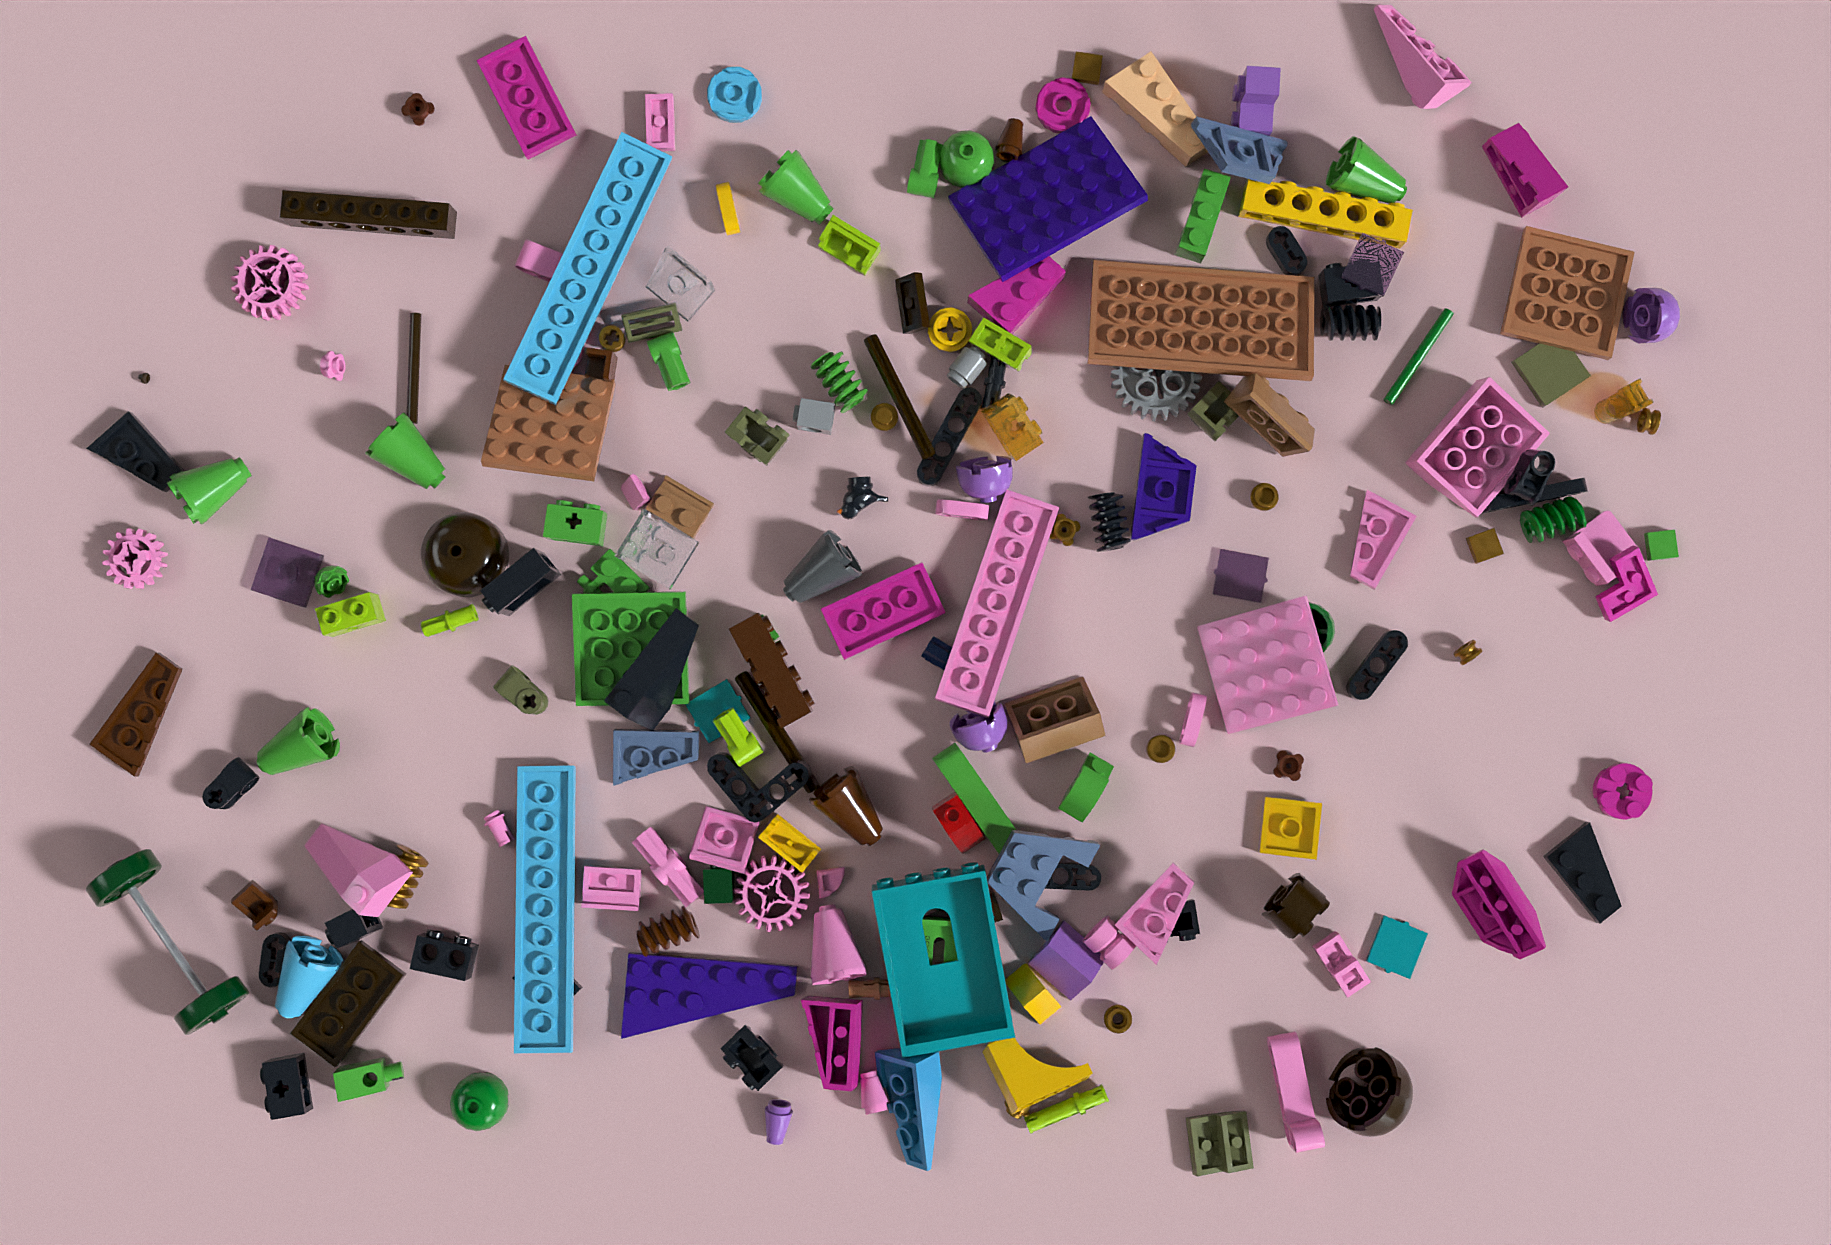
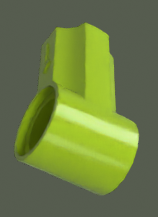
M734 707L723 711L713 719L715 726L728 744L727 748L739 767L764 752L754 734L747 730Z

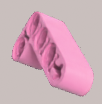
M1294 1031L1267 1037L1268 1051L1289 1146L1295 1153L1325 1147L1323 1131L1319 1121L1315 1118L1297 1033Z

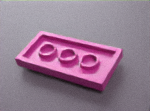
M526 36L477 60L527 160L577 136Z
M922 562L821 608L844 660L946 613Z

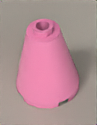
M834 904L819 907V912L814 914L811 961L812 985L833 984L835 981H849L866 976L867 968L843 910L836 909Z

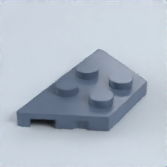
M1197 116L1191 123L1192 129L1221 172L1270 184L1276 177L1278 166L1283 158L1281 155L1288 145L1286 140Z

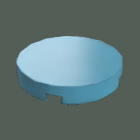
M727 67L711 78L707 88V99L713 113L720 119L729 123H741L752 118L759 110L762 102V89L757 78L749 70L741 67Z

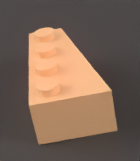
M1152 51L1105 81L1102 93L1109 99H1113L1123 112L1131 115L1141 124V128L1147 133L1150 132L1160 141L1159 144L1185 167L1208 153L1191 127V123L1196 118L1195 114Z

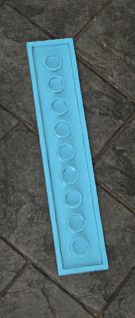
M621 132L505 374L504 382L549 403L557 404L671 163L672 156Z
M517 766L514 1054L573 1052L576 766Z

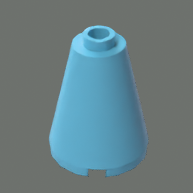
M295 936L291 942L289 940L285 949L275 1007L281 1016L285 1018L301 1016L330 981L343 961L341 953L336 948L330 945L329 949H326L320 945L322 940L309 936Z

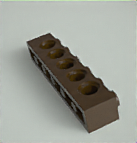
M282 190L280 218L291 227L455 239L457 211L450 203Z

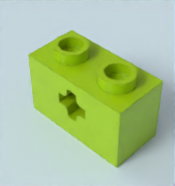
M371 592L315 608L323 636L335 637L386 621L379 594Z

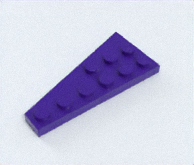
M630 952L628 953L621 1039L794 996L796 993L798 966L648 954L645 957L642 953Z

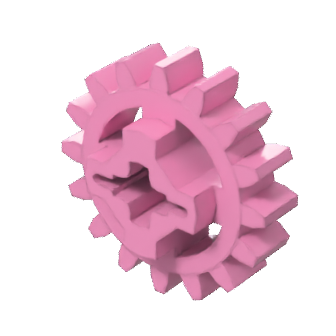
M130 528L126 529V535L117 532L116 537L118 540H108L111 549L103 550V554L108 555L109 560L103 561L102 564L111 568L106 572L107 576H116L114 583L120 585L124 583V588L132 589L134 586L137 589H144V582L147 585H154L153 577L161 578L163 576L158 571L159 568L167 567L166 563L161 562L162 558L168 556V553L160 551L164 543L155 541L157 535L153 533L147 534L146 530L139 528L137 531ZM140 541L144 542L150 550H145ZM120 567H124L127 571V574H130V577L126 575Z

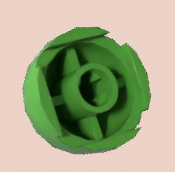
M971 130L959 131L951 135L943 144L940 153V168L944 178L952 185L960 188L974 185L982 181L992 171L994 166L993 149L989 141L980 133Z

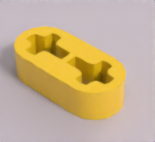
M730 183L716 184L727 236L741 233Z

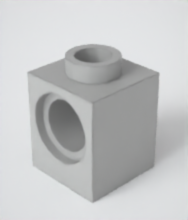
M801 398L800 405H795L793 422H797L798 430L831 435L835 404Z

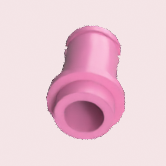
M496 810L484 817L486 822L484 826L488 825L500 848L514 840L515 837L503 819L504 813L501 814L499 810Z

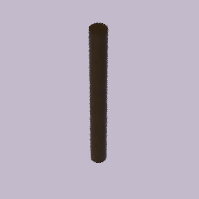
M410 313L406 415L413 424H418L421 313Z

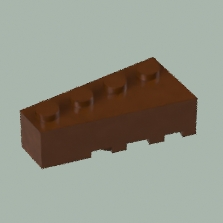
M756 613L729 628V631L746 663H749L750 670L757 684L764 690V696L769 707L777 714L779 718L777 722L782 729L813 712L811 706L815 702L807 689L802 691L797 681L801 680V677L794 664L790 667L788 666L784 658L788 653L781 640L775 642L770 632L775 629L768 616L761 617L760 613Z

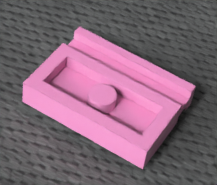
M584 866L581 908L638 911L640 907L642 869Z

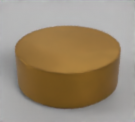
M1156 735L1148 741L1146 752L1152 761L1165 763L1173 758L1175 744L1168 736Z

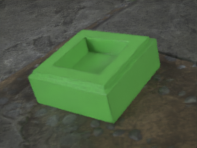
M1675 530L1644 534L1648 561L1679 557Z

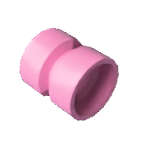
M1107 915L1088 932L1083 939V943L1094 953L1100 952V959L1113 970L1130 955L1136 945L1123 933H1119V929L1115 926L1116 923Z

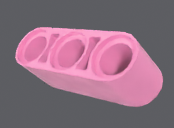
M525 240L515 267L522 272L550 282L563 254L535 242Z

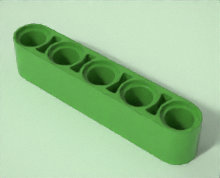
M954 742L932 759L999 854L1011 831L1016 830V828Z

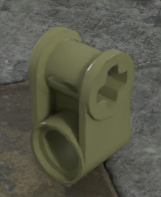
M513 665L507 669L493 686L502 697L510 701L525 714L538 715L543 713L548 707L547 695L531 682L527 675ZM530 697H536L534 700L537 704L536 707H529L531 705Z

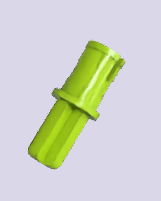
M471 604L451 612L445 610V614L421 622V629L423 634L429 637L447 630L453 632L456 630V627L476 622L479 618L475 606Z

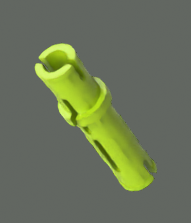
M1100 1084V1086L1081 1094L1075 1092L1073 1097L1032 1113L1028 1117H1024L1030 1134L1037 1130L1078 1113L1081 1115L1086 1114V1110L1109 1102L1103 1085Z

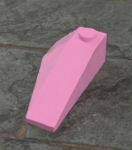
M321 824L304 845L341 898L358 915L379 917L413 873L395 854L379 849L372 844L358 840L325 824Z

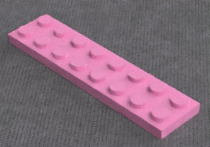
M1006 490L935 700L989 718L1059 507Z

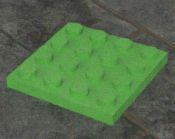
M686 591L572 594L576 706L608 705L604 702L605 698L674 610L678 608L687 615ZM688 658L672 704H689Z

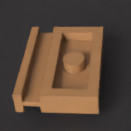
M666 475L645 510L694 539L715 504Z

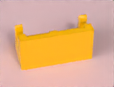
M779 814L772 819L758 837L802 873L821 850L819 846Z

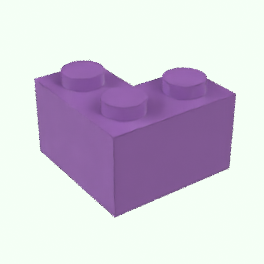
M1247 66L1243 75L1238 76L1237 84H1234L1232 101L1237 102L1236 112H1232L1231 126L1267 136L1271 135L1274 104L1279 97L1281 68Z

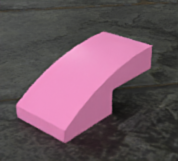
M1332 932L1312 946L1347 998L1371 982L1338 932Z

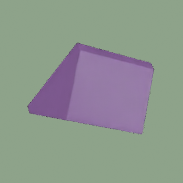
M1063 920L1051 934L1049 940L1030 959L1028 964L1068 999L1072 1000L1092 983L1104 962L1100 959L1101 953H1094L1083 943L1084 937Z

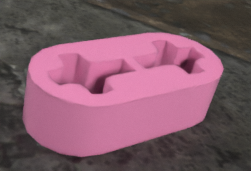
M937 500L935 514L953 518L988 520L989 505L953 500Z
M1194 692L1191 693L1180 734V744L1190 747L1195 746L1207 696Z

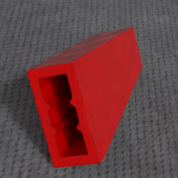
M956 792L932 806L934 814L961 854L985 840V837Z

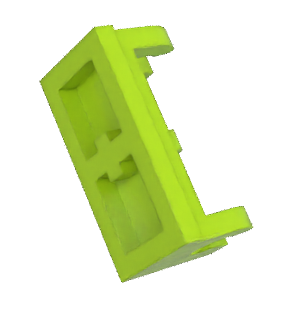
M832 215L819 238L820 243L818 244L820 249L863 275H866L881 251L879 242L835 215Z
M984 317L969 340L971 344L1018 372L1021 370L1024 360L1028 359L1032 353L1030 344Z

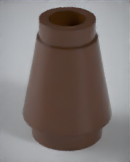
M1008 119L995 147L997 151L996 156L1002 161L1010 162L1013 159L1017 161L1018 157L1022 155L1024 123L1019 119Z

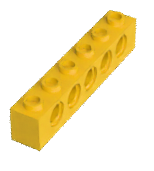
M1247 179L1244 184L1238 217L1361 241L1360 239L1363 236L1362 239L1366 238L1363 242L1371 240L1376 242L1373 244L1398 249L1407 242L1413 209L1405 208L1404 204L1395 202L1389 204L1378 203L1377 199L1371 197L1352 198L1346 192L1327 193L1323 192L1322 188L1316 186H1309L1307 188L1297 187L1296 183L1291 181L1266 184ZM1265 195H1273L1277 199V204L1271 205L1267 203ZM1292 201H1301L1304 205V210L1295 209ZM1325 205L1329 207L1331 215L1326 216L1322 214L1319 206ZM1347 211H1354L1358 216V221L1350 220L1347 216ZM1374 216L1382 217L1385 221V226H1378L1374 221Z

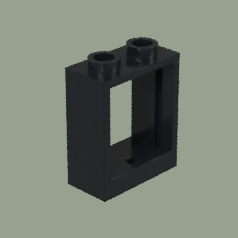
M532 548L480 590L484 595L482 602L492 613L495 611L498 615L510 616L562 574L544 552Z

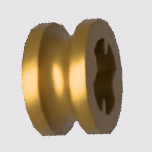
M609 325L600 331L599 341L605 350L618 352L625 345L626 338L619 327ZM612 332H616L615 335L619 338V341L613 342L612 346L608 345L609 342L605 340L606 336H611Z
M1643 408L1638 417L1637 431L1640 433L1647 431L1648 434L1654 435L1660 425V411L1654 410L1650 412L1649 408Z
M1474 639L1453 653L1455 657H1460L1461 665L1467 664L1482 653L1483 650L1475 646L1476 641Z

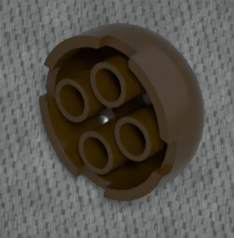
M458 512L439 519L431 526L423 539L421 561L426 575L439 589L456 596L474 597L481 595L480 590L505 571L509 562V548L502 531L490 520L474 513Z
M1375 1047L1364 1050L1357 1048L1340 1059L1328 1079L1335 1081L1330 1088L1329 1098H1326L1328 1111L1339 1125L1355 1134L1366 1137L1387 1134L1403 1122L1411 1108L1413 1086L1409 1073L1399 1060L1380 1048ZM1356 1063L1354 1068L1355 1075L1366 1083L1362 1086L1349 1077H1344L1340 1080L1339 1077L1345 1068Z

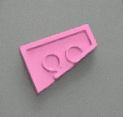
M1366 490L1350 577L1375 590L1417 516Z
M1174 862L1115 924L1156 965L1195 883Z

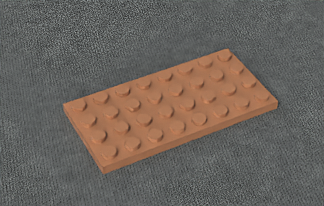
M1093 260L1087 364L1250 376L1257 373L1265 378L1312 381L1314 377L1315 277Z

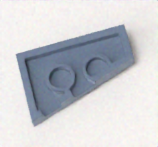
M613 730V786L699 759V731Z

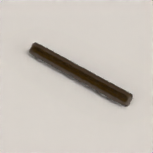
M872 334L866 337L864 343L921 458L927 459L935 454V450L878 336Z
M744 671L735 677L736 683L788 764L790 765L799 760L805 762L785 729L780 728L777 716L769 707L750 674ZM793 767L796 777L804 780L801 776L804 771L801 768L796 770ZM812 773L811 779L803 788L807 793H812L820 787V784Z

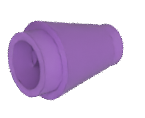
M772 1099L769 1101L768 1106L765 1107L766 1141L773 1145L783 1143L793 1114L791 1103L786 1100Z

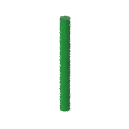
M1444 308L1383 399L1386 403L1390 405L1395 403L1454 315L1451 310Z

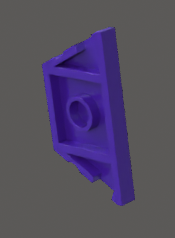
M1148 433L1143 434L1130 537L1133 541L1187 523L1191 517L1197 465L1186 458H1182L1176 451L1168 446H1164Z

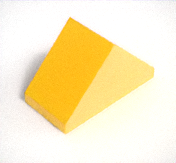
M1026 963L1022 964L1005 979L1006 985L1039 1024H1042L1061 1008V1005Z

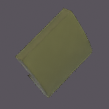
M1246 1111L1220 1112L1185 1118L1193 1175L1198 1177L1218 1172L1233 1173L1254 1168Z

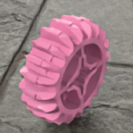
M259 245L258 254L251 249L249 250L250 257L248 259L240 256L243 265L241 267L239 265L234 266V269L239 273L238 275L231 276V280L238 284L231 287L234 293L238 294L235 300L239 304H243L242 309L244 311H251V315L255 318L262 316V319L269 321L271 316L276 320H281L282 312L286 316H291V307L296 310L300 309L299 304L296 302L298 299L306 300L301 291L308 290L309 286L303 283V281L308 279V275L302 272L305 266L301 262H297L298 257L293 253L289 254V251L285 248L278 250L275 245H270L268 250L266 247ZM270 263H278L277 266L273 265L271 268L267 270L260 269L264 265ZM287 274H289V284L287 290H285L284 283L288 278ZM255 276V285L251 290L252 279ZM263 276L271 280L277 290L269 286ZM271 296L280 297L278 300L270 303H261L264 299L267 301Z
M765 855L761 856V866L758 865L757 861L752 860L750 864L753 871L746 867L744 872L747 878H736V882L742 884L743 888L737 887L733 890L736 894H742L741 898L734 900L735 905L742 903L745 905V907L738 911L739 915H743L748 911L751 915L746 919V923L749 924L756 918L758 921L755 928L760 929L762 923L765 922L767 923V932H771L773 923H776L778 931H782V921L784 920L791 927L794 923L790 916L793 915L795 918L800 919L802 914L796 909L806 910L808 907L806 903L801 902V898H810V893L801 891V889L809 886V882H799V879L804 877L805 873L799 872L795 875L793 871L796 868L793 865L790 868L786 867L788 861L784 858L781 864H777V855H772L771 863H768ZM776 870L770 883L765 884L753 881V878L762 871ZM784 874L791 880L794 886L795 898L789 896L782 889L781 883ZM778 880L775 892L780 897L778 899L774 897L766 906L768 893L764 889L766 887L770 889ZM749 889L754 890L762 898L760 912L753 906L750 900ZM774 903H786L792 906L781 915H768Z

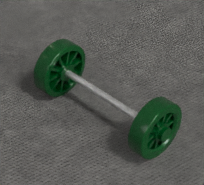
M145 849L109 866L107 870L88 884L86 892L97 907L113 903L127 894L131 895L199 994L198 998L174 1017L183 1033L189 1035L210 1022L215 1024L229 1014L227 1011L242 1001L249 994V991L239 976L231 977L207 991L137 889L155 876L162 867L152 850Z

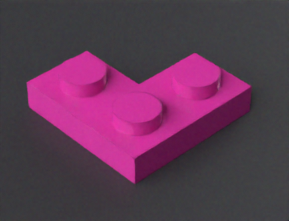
M1634 545L1609 559L1619 583L1595 596L1604 619L1609 622L1614 621L1658 595L1639 547Z

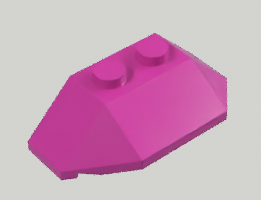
M1484 849L1458 861L1452 896L1481 941L1498 950L1512 954L1513 957L1523 959L1545 949L1546 944L1537 913L1506 864Z

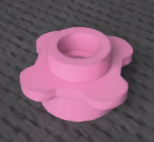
M328 351L320 361L321 373L327 378L334 377L337 381H341L346 368L344 357L342 354L336 355L333 351Z

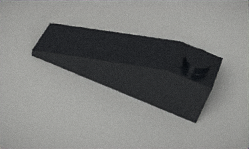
M676 608L608 694L604 702L625 718L653 731L671 708L699 624Z

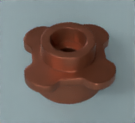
M420 93L412 94L401 108L402 114L413 119L414 124L417 126H422L425 123V118L435 111L434 105L431 102L427 103Z
M1283 750L1279 751L1276 755L1278 759L1277 766L1273 769L1274 775L1277 778L1284 776L1289 777L1292 781L1299 780L1302 764L1304 763L1303 756L1301 754H1287ZM1287 763L1291 764L1289 769L1286 767Z

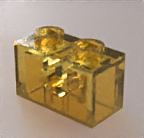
M1008 393L982 410L981 413L1009 458L1017 461L1044 442L1039 436L1042 434L1041 428L1034 419L1030 421L1025 413L1028 411V407L1020 396L1016 398ZM1013 420H1015V421L1018 422V423L1016 424V427H1017V430H1016V431H1014V430L1011 429V428L1013 427V424H1012V421H1013Z

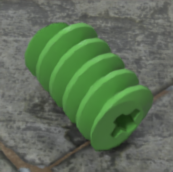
M842 351L838 353L829 352L815 360L810 367L813 370L818 369L816 372L818 379L825 378L822 382L824 388L831 387L828 395L830 397L837 396L834 401L835 405H844L840 411L842 414L860 403L868 390L867 388L857 389L862 382L861 379L851 380L856 373L855 370L845 371L849 361L841 363L838 361L843 355Z

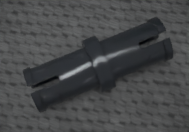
M992 355L988 378L984 379L986 388L981 409L999 412L1001 391L1006 385L1004 375L1007 364Z

